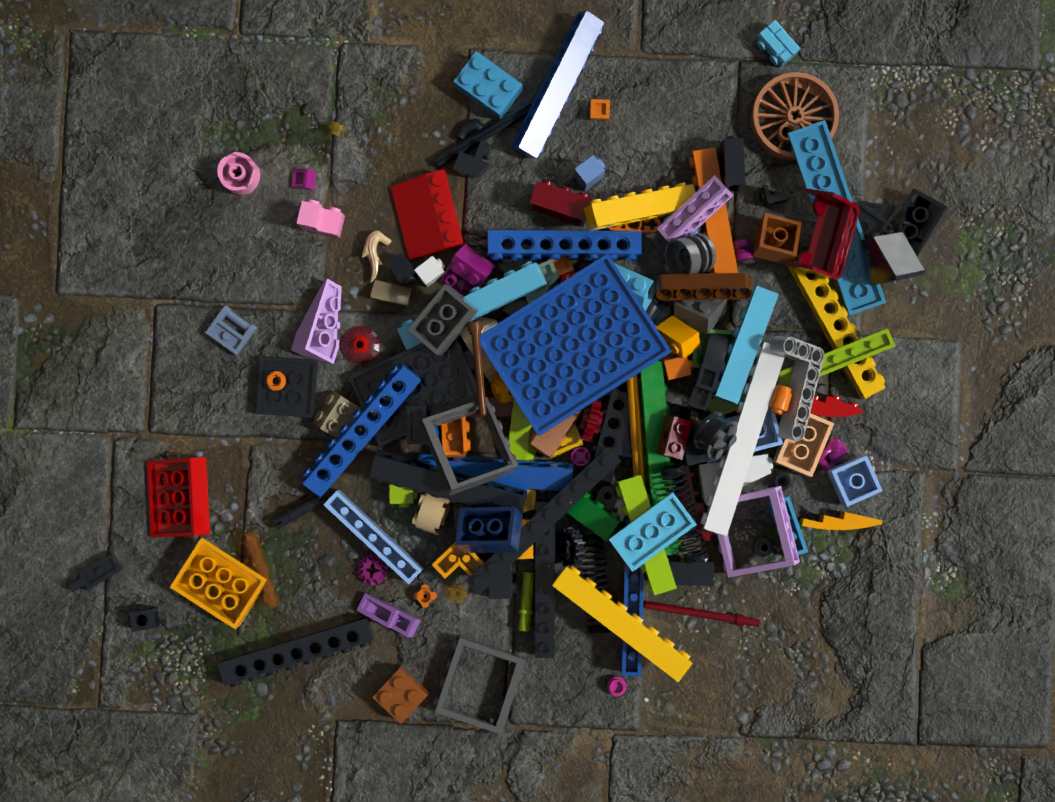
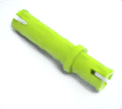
M523 572L521 604L518 609V613H520L519 631L531 630V615L534 611L532 610L535 579V573Z

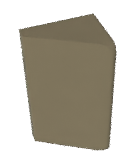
M375 280L370 298L408 307L413 288Z

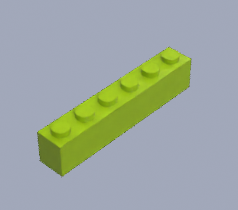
M637 475L617 482L618 486L615 487L618 498L622 497L624 505H621L624 517L628 516L631 523L651 508L642 477ZM665 549L640 566L642 573L646 572L648 580H645L648 592L652 591L653 595L677 588Z

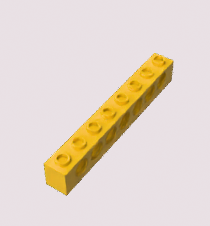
M787 266L833 350L844 346L843 339L845 337L849 338L851 343L859 340L856 335V327L848 321L846 309L840 306L837 301L839 298L834 289L831 290L828 284L829 279L814 275V279L809 280L806 277V272ZM816 287L823 290L822 297L816 295ZM825 304L831 305V307H832V313H831V314H828V313L825 311V309H824ZM835 321L841 323L842 328L840 331L834 328ZM871 356L860 360L859 364L853 363L843 367L860 399H866L886 388L884 386L885 380L874 368L876 364ZM863 371H867L869 373L868 381L863 380Z

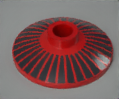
M357 326L350 329L344 335L342 350L346 358L351 362L366 364L374 360L378 355L380 341L372 329L365 326ZM362 341L363 347L358 348L357 342Z

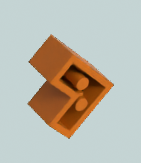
M672 352L660 359L666 368L665 382L691 375L693 370L691 359L687 357L683 359Z

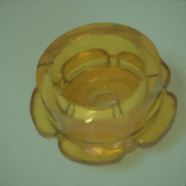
M331 121L330 126L328 125V128L331 129L330 133L341 136V134L346 133V126L341 123Z
M462 584L452 585L449 589L451 601L461 603L467 597V590Z

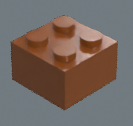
M764 213L757 225L752 256L783 265L786 264V261L792 262L797 255L802 223Z
M400 666L372 698L402 724L428 696L429 691L403 666Z

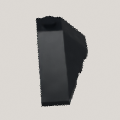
M913 188L903 205L898 233H904L916 256L919 257L950 207Z

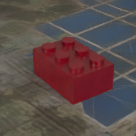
M547 180L537 181L530 200V210L584 227L586 222L584 208L589 206L590 201H592L588 194L583 192L573 193L570 188L560 186V188L552 186L553 183Z

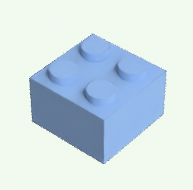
M861 455L827 470L842 506L848 507L883 491L867 455Z

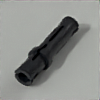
M325 493L322 497L316 495L294 508H288L287 512L272 520L279 530L288 523L298 521L297 518L325 504L328 497H325Z

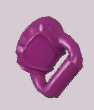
M832 438L818 461L822 469L827 471L837 461L845 458L847 447L838 438ZM827 455L830 459L829 463L824 459Z

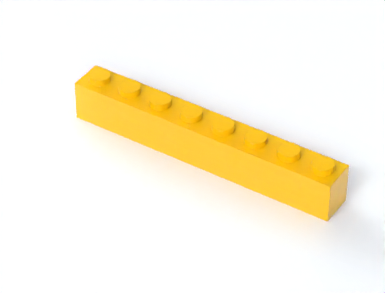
M565 566L552 583V586L679 682L693 664L689 660L691 656L682 649L679 652L673 648L675 644L665 637L664 640L658 636L659 631L651 625L648 628L643 625L642 622L644 620L637 614L630 615L626 612L628 608L619 601L617 604L611 600L612 595L603 589L600 592L596 589L595 586L597 584L590 578L583 579L580 576L581 572L577 568Z

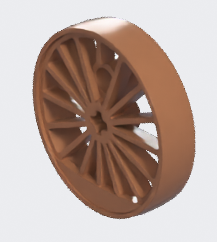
M800 72L782 74L769 81L757 94L750 116L752 132L758 144L770 155L781 160L796 161L791 144L790 152L781 150L783 143L790 142L789 138L782 135V130L787 129L793 132L812 125L807 121L820 122L825 120L831 123L829 133L832 139L839 122V108L833 92L817 77ZM777 84L780 85L787 106L771 89ZM785 84L793 86V105L789 99ZM797 88L805 91L798 106H796ZM768 92L782 109L762 100L763 95ZM807 93L815 97L801 108ZM817 99L827 104L804 112ZM759 104L779 114L758 113ZM827 108L830 109L831 118L806 116ZM794 113L797 114L796 120L792 119ZM758 118L783 120L760 127ZM783 124L768 139L764 136L762 130ZM776 135L780 141L778 148L769 142Z

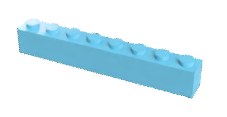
M531 261L521 266L522 269L516 272L514 270L506 272L504 278L500 280L495 278L486 283L487 286L481 289L480 286L469 291L470 294L464 298L479 310L471 321L548 285L537 263L532 264ZM412 319L401 324L402 327L397 329L406 350L422 343L408 331L409 327L413 324Z

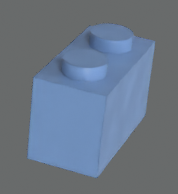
M593 155L575 168L573 177L582 189L586 191L603 178L605 165L600 158L596 159Z

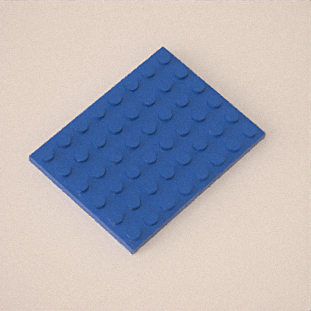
M608 253L480 335L481 347L539 437L672 352Z

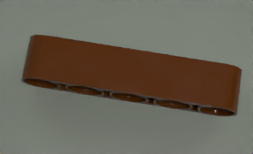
M747 273L662 274L655 280L656 297L664 301L747 299L753 293L751 276Z

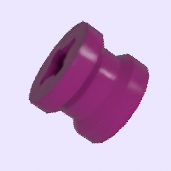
M578 447L571 453V461L576 466H584L590 460V453L584 447Z

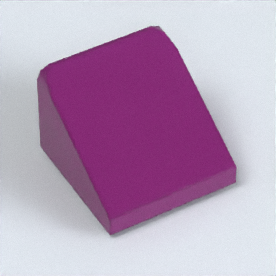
M308 168L293 169L291 188L315 189L316 171Z

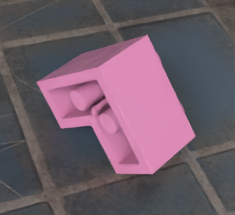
M308 199V202H301L297 224L306 231L340 238L345 216L338 208L330 207L329 210L324 209L318 201Z

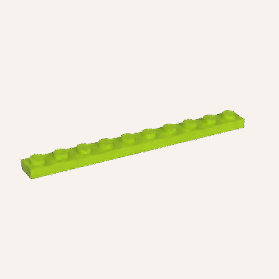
M887 328L825 353L820 376L895 347L889 329ZM794 366L780 371L776 385L789 387ZM741 394L739 402H743L745 394ZM715 397L710 400L708 409L710 413L720 411L725 415L737 410L738 404L734 405Z

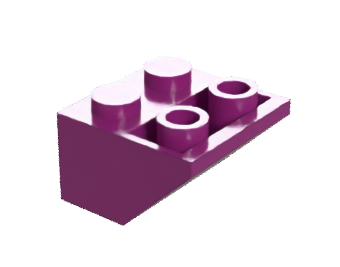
M465 244L454 255L441 281L446 285H450L460 295L465 297L470 294L469 291L478 286L481 289L496 266Z

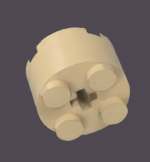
M429 493L421 495L418 506L421 507L419 512L415 513L412 524L416 525L418 529L439 535L441 532L439 526L445 523L450 508L448 503L451 501L443 497L435 498Z

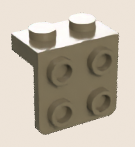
M332 391L326 397L322 409L315 414L313 423L336 438L339 435L340 428L345 423L348 424L351 421V416L356 409L361 408L337 392ZM363 425L356 426L354 430L360 432ZM351 440L343 441L347 445L352 443Z

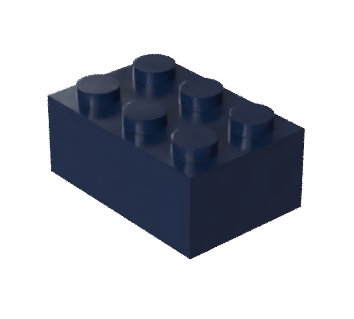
M516 507L460 508L455 546L463 553H518L523 515Z

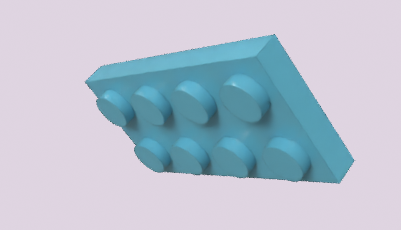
M672 492L609 538V541L633 572L697 524Z

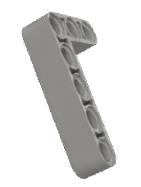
M774 336L770 341L771 351L795 360L789 388L792 389V397L787 413L782 414L778 432L781 438L800 441L805 435L824 360V351L820 347L793 337Z

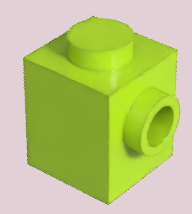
M393 484L389 485L390 504H398L399 507H410V503H415V499H418V492L412 491L411 488L396 487Z

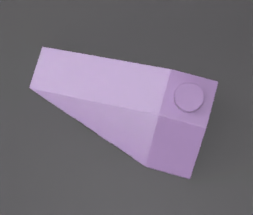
M329 279L324 280L296 332L291 348L292 351L306 358L334 364L339 349L337 329H340V322H338V311L341 309L340 285Z

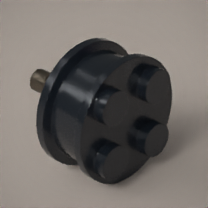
M720 411L711 413L703 421L695 415L689 418V421H692L698 427L693 437L694 447L705 450L706 455L711 459L720 458L723 452L737 440L735 436L737 433V423L733 420H726L724 414Z

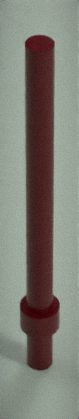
M645 601L644 609L735 623L736 626L749 625L759 627L760 619L748 618L741 614H736L735 616Z

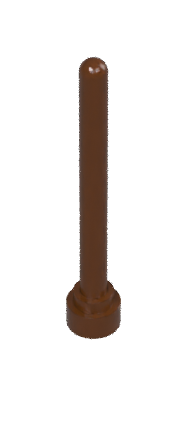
M482 322L466 323L467 331H469V335H472L480 416H485L487 410L479 336L483 326Z

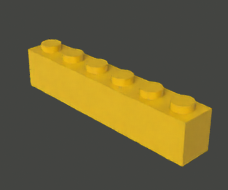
M680 183L675 185L674 188L664 186L654 192L652 189H648L638 195L635 192L628 193L623 198L612 196L607 198V201L596 199L590 201V205L584 208L589 230L593 231L672 215L696 192L694 184L686 185V183Z

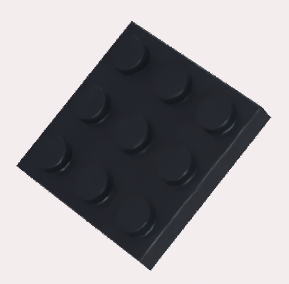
M260 357L256 414L314 418L319 361ZM274 371L281 372L286 378L284 388L278 391L270 389L266 383L267 376ZM278 377L274 378L273 383L275 385L279 384L280 379Z

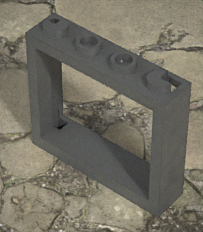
M487 397L485 398L487 414L484 418L505 467L457 483L434 427L479 412L478 400L422 419L420 427L449 496L512 474L517 468L516 456L510 451L509 439L504 437L501 421L496 419L495 408L489 403Z
M460 635L459 640L455 639L452 651H455L453 659H448L445 668L449 670L447 677H442L439 686L443 688L441 695H436L433 706H436L435 713L502 734L526 657ZM463 646L516 663L496 725L443 707Z

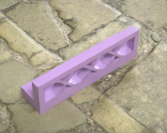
M714 175L657 229L668 242L689 236L734 195Z

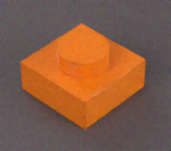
M591 99L590 120H609L610 100Z
M560 257V260H551L559 278L563 274L574 272L568 257Z

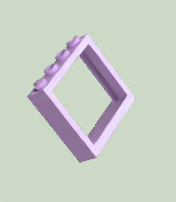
M781 486L740 494L738 502L770 496L785 560L736 569L728 534L723 536L715 533L718 535L719 552L723 555V568L728 578L793 566L800 562Z

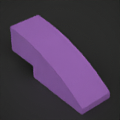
M367 593L364 594L357 608V611L387 628L394 629L406 637L414 636L421 619Z

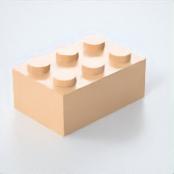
M810 413L802 440L795 441L782 438L783 444L778 446L772 462L804 476L812 477L834 423Z

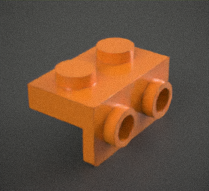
M466 417L440 425L441 445L446 457H465L467 451H470V439H467L466 433L469 432V421H466Z

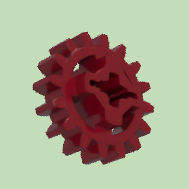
M594 401L590 404L589 408H584L579 429L582 430L581 440L590 442L592 436L598 434L604 413L600 411L602 402Z

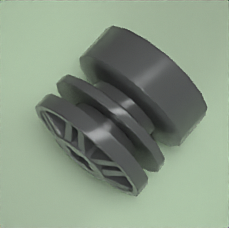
M696 233L671 240L665 248L664 258L671 274H702L713 269L716 263V251L707 235Z

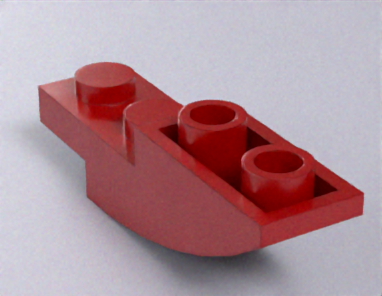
M833 394L824 396L822 401H820V397L814 395L810 413L818 417L833 418L861 414L863 409L858 408L859 404L851 401L847 403L840 401L841 397Z

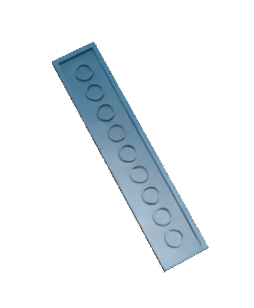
M823 120L788 133L787 135L805 189L834 192L853 202L826 121ZM808 194L812 206V202L815 199V197ZM859 219L857 220L842 276L836 280L849 316L886 303L881 285L870 286L861 245V240H865Z

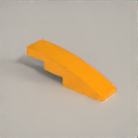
M841 511L839 518L820 514L819 522L800 518L799 525L826 530H850L881 525L883 521Z

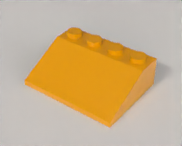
M201 538L170 588L236 629L241 626L250 612L267 579L204 538Z

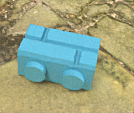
M776 20L760 32L756 38L757 46L762 51L766 50L770 55V61L774 65L778 64L780 68L801 49Z

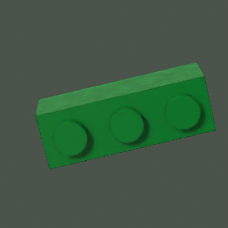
M588 492L567 513L603 540L610 542L609 538L620 531L624 522L620 520L621 516L618 513L606 510L604 503L597 499L596 501L591 499V494Z

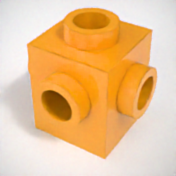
M492 375L493 383L491 384L493 396L501 404L515 400L500 375Z

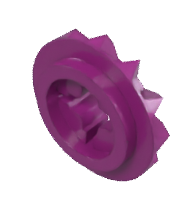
M376 554L366 555L358 564V576L366 584H379L388 574V565ZM374 561V567L381 571L374 572L371 578L370 571L365 570V568L371 567Z

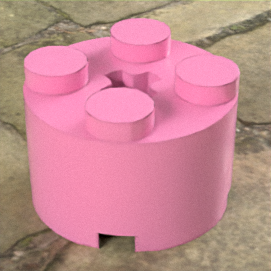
M234 152L225 156L219 162L217 168L218 177L223 186L230 192L238 195L250 194L258 186L260 170L256 163L246 154Z

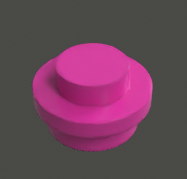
M612 677L607 683V689L611 695L621 696L626 691V682L621 677Z

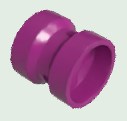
M750 239L733 242L736 262L753 259V253L749 248L751 246Z

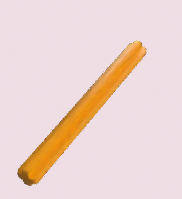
M637 374L627 380L633 474L634 476L641 475L645 485Z

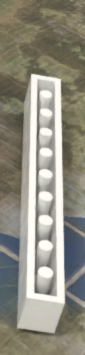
M766 342L759 346L756 354V363L752 365L749 372L751 376L749 383L746 382L743 388L744 400L743 402L740 401L737 407L738 418L733 420L737 423V433L735 435L737 440L726 449L725 457L720 459L718 468H721L719 476L716 475L712 486L715 489L713 495L709 494L706 503L709 506L708 511L703 513L700 524H703L702 529L723 536L728 534L784 360V356L773 353L770 349V344Z

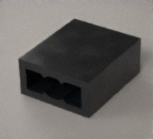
M727 136L719 146L721 181L730 192H740L745 186L744 138H738V136Z

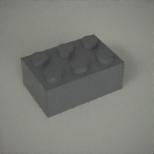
M444 284L409 327L408 331L436 355H443L467 326L466 323H469L479 310L450 285Z

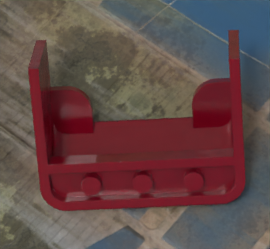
M807 188L806 193L815 197L812 202V210L814 214L818 215L809 251L798 255L796 263L786 261L785 265L806 273L838 280L844 270L859 217V207L857 204L834 192Z

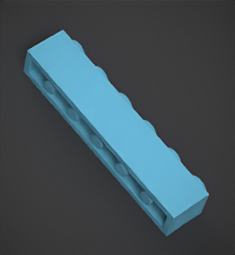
M759 286L752 290V296L746 299L749 301L747 307H743L739 318L742 321L740 326H736L732 336L735 339L733 345L729 344L726 355H728L726 363L723 362L720 372L721 376L713 397L734 405L739 402L779 295Z

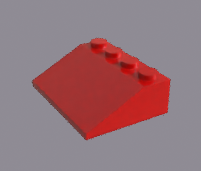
M445 169L427 173L391 187L409 261L464 246Z
M206 457L146 461L150 538L210 534Z

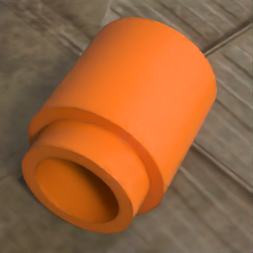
M776 385L768 407L771 409V413L777 415L787 413L792 397L791 388Z

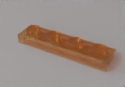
M257 532L246 535L245 544L247 549L252 552L251 562L254 569L257 568L258 574L267 579L263 587L265 592L263 598L265 604L269 605L270 609L281 605L258 534Z

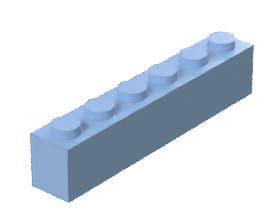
M337 490L324 504L329 511L408 584L424 569L342 491Z

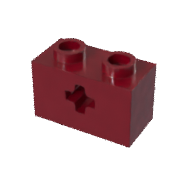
M665 416L656 454L682 460L692 421Z

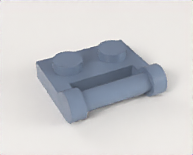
M226 305L205 333L238 355L251 336L254 335L257 327L247 323L233 313L231 308ZM226 317L246 332L244 335H241L224 323L223 320Z

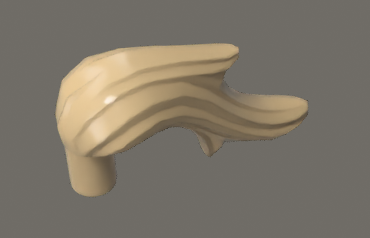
M373 231L368 235L362 258L367 256L370 261V283L376 278L379 265H383L377 256L378 242L380 241L388 246L392 241L380 231Z

